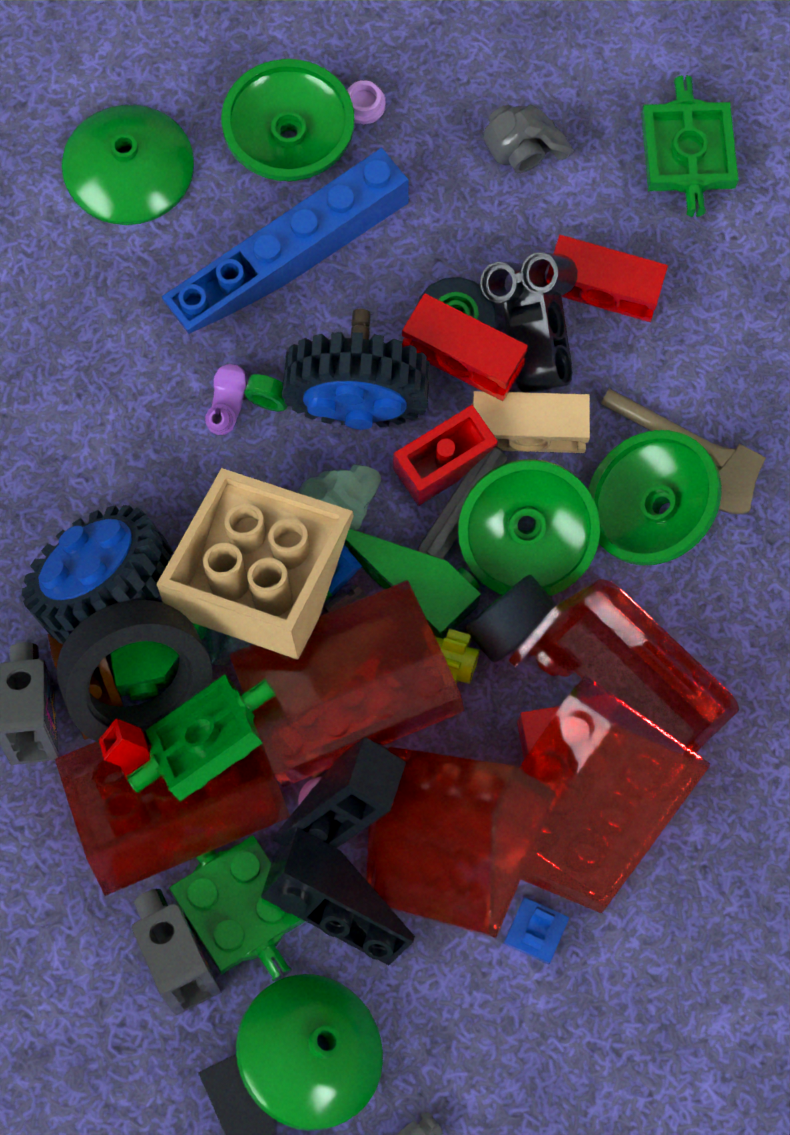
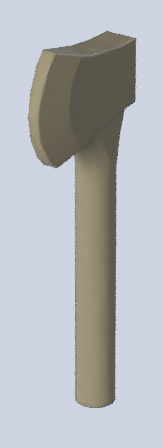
M610 388L608 389L601 405L650 431H676L700 443L715 461L720 474L721 501L719 510L729 514L740 515L750 512L756 480L766 457L741 444L738 445L737 449L713 444Z

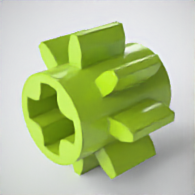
M449 628L446 638L443 639L436 636L432 638L424 663V671L434 673L432 679L434 681L433 686L455 692L457 682L471 683L480 650L469 647L471 643L470 634Z

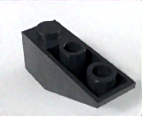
M297 828L275 852L261 898L388 966L414 942L415 936L341 850Z

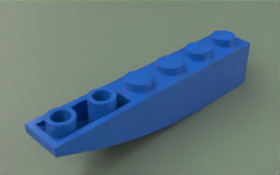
M381 147L161 296L162 300L188 334L216 322L288 284L409 203V180Z

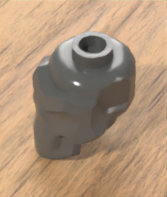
M531 104L528 106L511 107V105H504L499 107L489 116L488 120L490 123L483 132L484 143L494 160L504 166L511 165L516 173H524L531 170L544 159L545 154L549 151L559 161L568 158L574 152L569 140L555 126L554 121L549 119L539 108Z

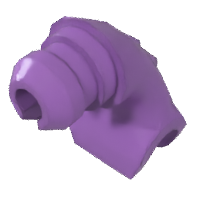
M233 364L224 365L218 369L214 376V397L212 406L205 416V421L210 432L216 435L229 433L233 430L245 398L244 390L249 380L247 372L241 366Z

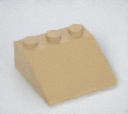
M221 468L157 582L164 604L179 610L192 623L298 660L319 620L353 519V511Z

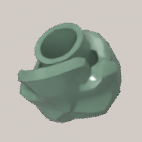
M353 464L350 470L336 469L325 471L317 477L307 479L301 484L297 493L353 511L350 529L357 531L367 514L369 503L375 497L380 486L381 475L378 471L368 466Z

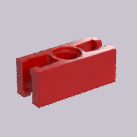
M559 234L554 253L570 257L578 270L575 286L570 292L561 295L563 298L651 322L668 265ZM551 264L546 277L548 284L552 281L554 275Z
M426 293L422 296L402 330V336L404 337L402 347L414 346L417 348V353L423 352L427 356L426 361H429L430 365L502 402L525 364V358L523 357L527 352L528 345Z

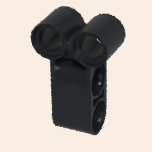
M536 252L529 255L523 264L494 262L485 268L480 278V287L483 295L493 303H503L507 335L528 345L527 352L523 357L525 358V364L515 380L518 388L523 393L567 386L572 380V361L561 295L570 292L575 286L578 270L573 260L563 254ZM551 264L554 275L552 281L548 284L545 279V271L548 265ZM510 273L513 280L512 288L507 292L505 280Z

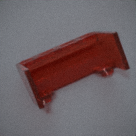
M605 579L597 580L556 605L508 660L516 667L534 655L539 667L547 674L568 677L575 672L602 699L616 697L618 707L615 711L643 737L638 744L641 765L648 773L658 777L644 792L650 799L664 788L739 711L738 703L733 695L621 588Z

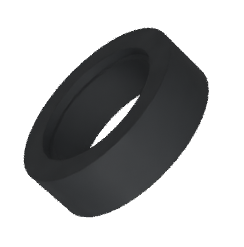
M131 600L116 603L87 617L72 631L65 641L57 663L58 684L73 723L84 735L98 743L99 738L117 718L141 728L148 745H151L146 730L212 684L213 679L210 658L192 622L174 607L150 600ZM152 641L167 645L179 654V668L174 680L166 690L147 702L134 706L116 707L97 700L89 692L90 680L97 665L108 654L122 646L135 642Z

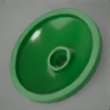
M279 59L257 65L244 73L232 85L222 107V130L229 150L245 168L259 176L272 180L298 181L321 174L332 167L343 156L354 132V108L350 95L344 85L325 68L298 59ZM285 131H293L297 134L293 138H284L282 136Z
M141 105L113 106L89 116L73 131L66 143L62 156L63 179L75 203L89 215L101 221L118 225L145 223L169 212L184 197L192 181L194 171L192 147L183 129L166 114ZM122 147L132 148L127 153L118 152V150Z
M654 430L630 437L610 451L597 467L588 487L600 518L599 544L617 559L635 565L665 563L682 556L698 544L712 526L721 501L720 474L715 461L707 450L696 440L683 433L670 430ZM670 503L667 511L659 514L660 508L664 504Z
M515 460L492 469L471 488L460 511L458 539L462 555L469 569L481 583L491 590L503 595L524 577L532 575L546 593L552 596L574 584L590 566L599 544L600 518L590 492L579 478L569 470L545 460ZM524 516H530L534 519L533 527L526 531L519 529L517 526L519 519Z
M299 974L288 976L272 983L252 1000L242 1016L238 1028L236 1058L240 1076L248 1093L265 1113L289 1127L307 1131H318L336 1127L348 1121L368 1104L375 1093L381 1077L383 1048L381 1036L372 1014L354 992L343 984L324 976ZM318 1035H322L328 1040V1051H324L319 1047L317 1043Z

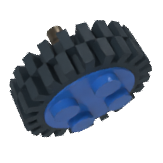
M355 309L352 311L350 338H345L342 332L331 333V339H328L323 334L313 336V341L304 338L298 341V345L292 344L289 347V352L286 351L282 398L285 399L284 403L287 406H293L292 410L296 413L305 412V417L312 420L322 417V423L331 424L338 420L341 421V425L359 430L369 429L373 426V423H376L379 427H389V421L396 425L405 424L406 419L413 421L418 418V414L423 415L426 412V408H428L430 362L426 361L427 356L423 352L417 353V348L414 346L402 347V341L392 339L388 343H384V336L376 334L369 340L370 330L368 328L370 327L371 312L365 309Z
M115 505L107 507L104 516L99 510L90 513L88 523L85 524L80 518L72 523L73 527L59 532L56 535V538L59 540L58 544L53 546L47 543L41 550L46 558H35L30 567L34 572L26 574L23 581L27 585V587L22 588V596L25 598L23 603L53 639L55 638L58 643L64 644L72 631L83 620L107 606L124 601L145 600L147 597L154 599L159 597L160 593L157 582L168 565L173 551L167 540L141 509L136 507L133 510L130 505H123L119 510Z

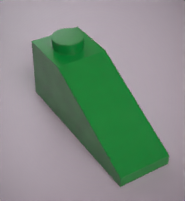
M349 528L344 545L362 565V569L432 638L436 636L444 639L449 628L454 630L478 607L481 593L478 591L480 588L479 584L464 568L460 567L456 570L446 560Z

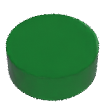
M261 374L250 376L244 390V394L250 402L276 412L286 410L288 407L284 403L285 399L282 398L283 382Z

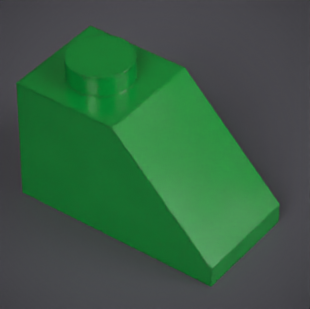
M192 623L202 641L207 634L206 627ZM135 642L122 646L110 653L116 687L121 696L129 695L130 700L134 701L156 697L159 694L158 689L169 687L179 668V654L171 647L158 642Z

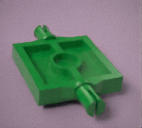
M683 75L674 79L676 100L666 104L643 105L641 119L648 191L685 192L687 215L693 217L696 210V217H699L706 213L703 197L704 191L711 189H735L738 183L730 102L708 103L694 99L692 77L686 75L685 80H683Z
M223 675L146 730L151 744L150 760L126 776L129 784L137 793H140L142 789L162 776L166 781L169 791L179 801L204 787L211 779L235 762L245 758L252 750L263 743L253 723V711L276 696L275 689L266 678H263L262 681L241 695L232 681L226 675Z
M203 830L195 832V836L204 850L200 848L193 835H190L185 840V843L188 844L200 864L190 875L170 886L169 891L221 975L243 961L259 957L271 975L273 982L281 979V974L273 961H275L285 977L292 969L288 966L276 946L286 933L305 921L293 914L282 911L278 906L261 898L272 863L254 835L230 850L218 853L215 852Z

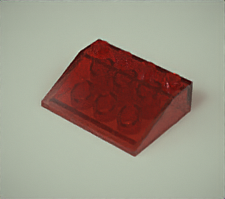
M408 580L320 616L298 660L255 644L229 654L243 693L258 684L263 678L270 682L277 693L276 696L253 711V722L263 742L262 745L273 773L283 788L329 769L339 756L364 737L385 745L464 712L461 693Z
M585 675L569 693L467 845L506 874L602 914L711 764Z
M98 742L55 758L86 859L105 896L290 817L276 777L261 745L182 801H179L169 791L166 781L162 776L142 789L140 793H137L129 784L122 768L104 760L100 743Z
M389 746V752L404 760L406 765L391 810L368 826L367 882L394 911L497 938L556 792L512 765Z

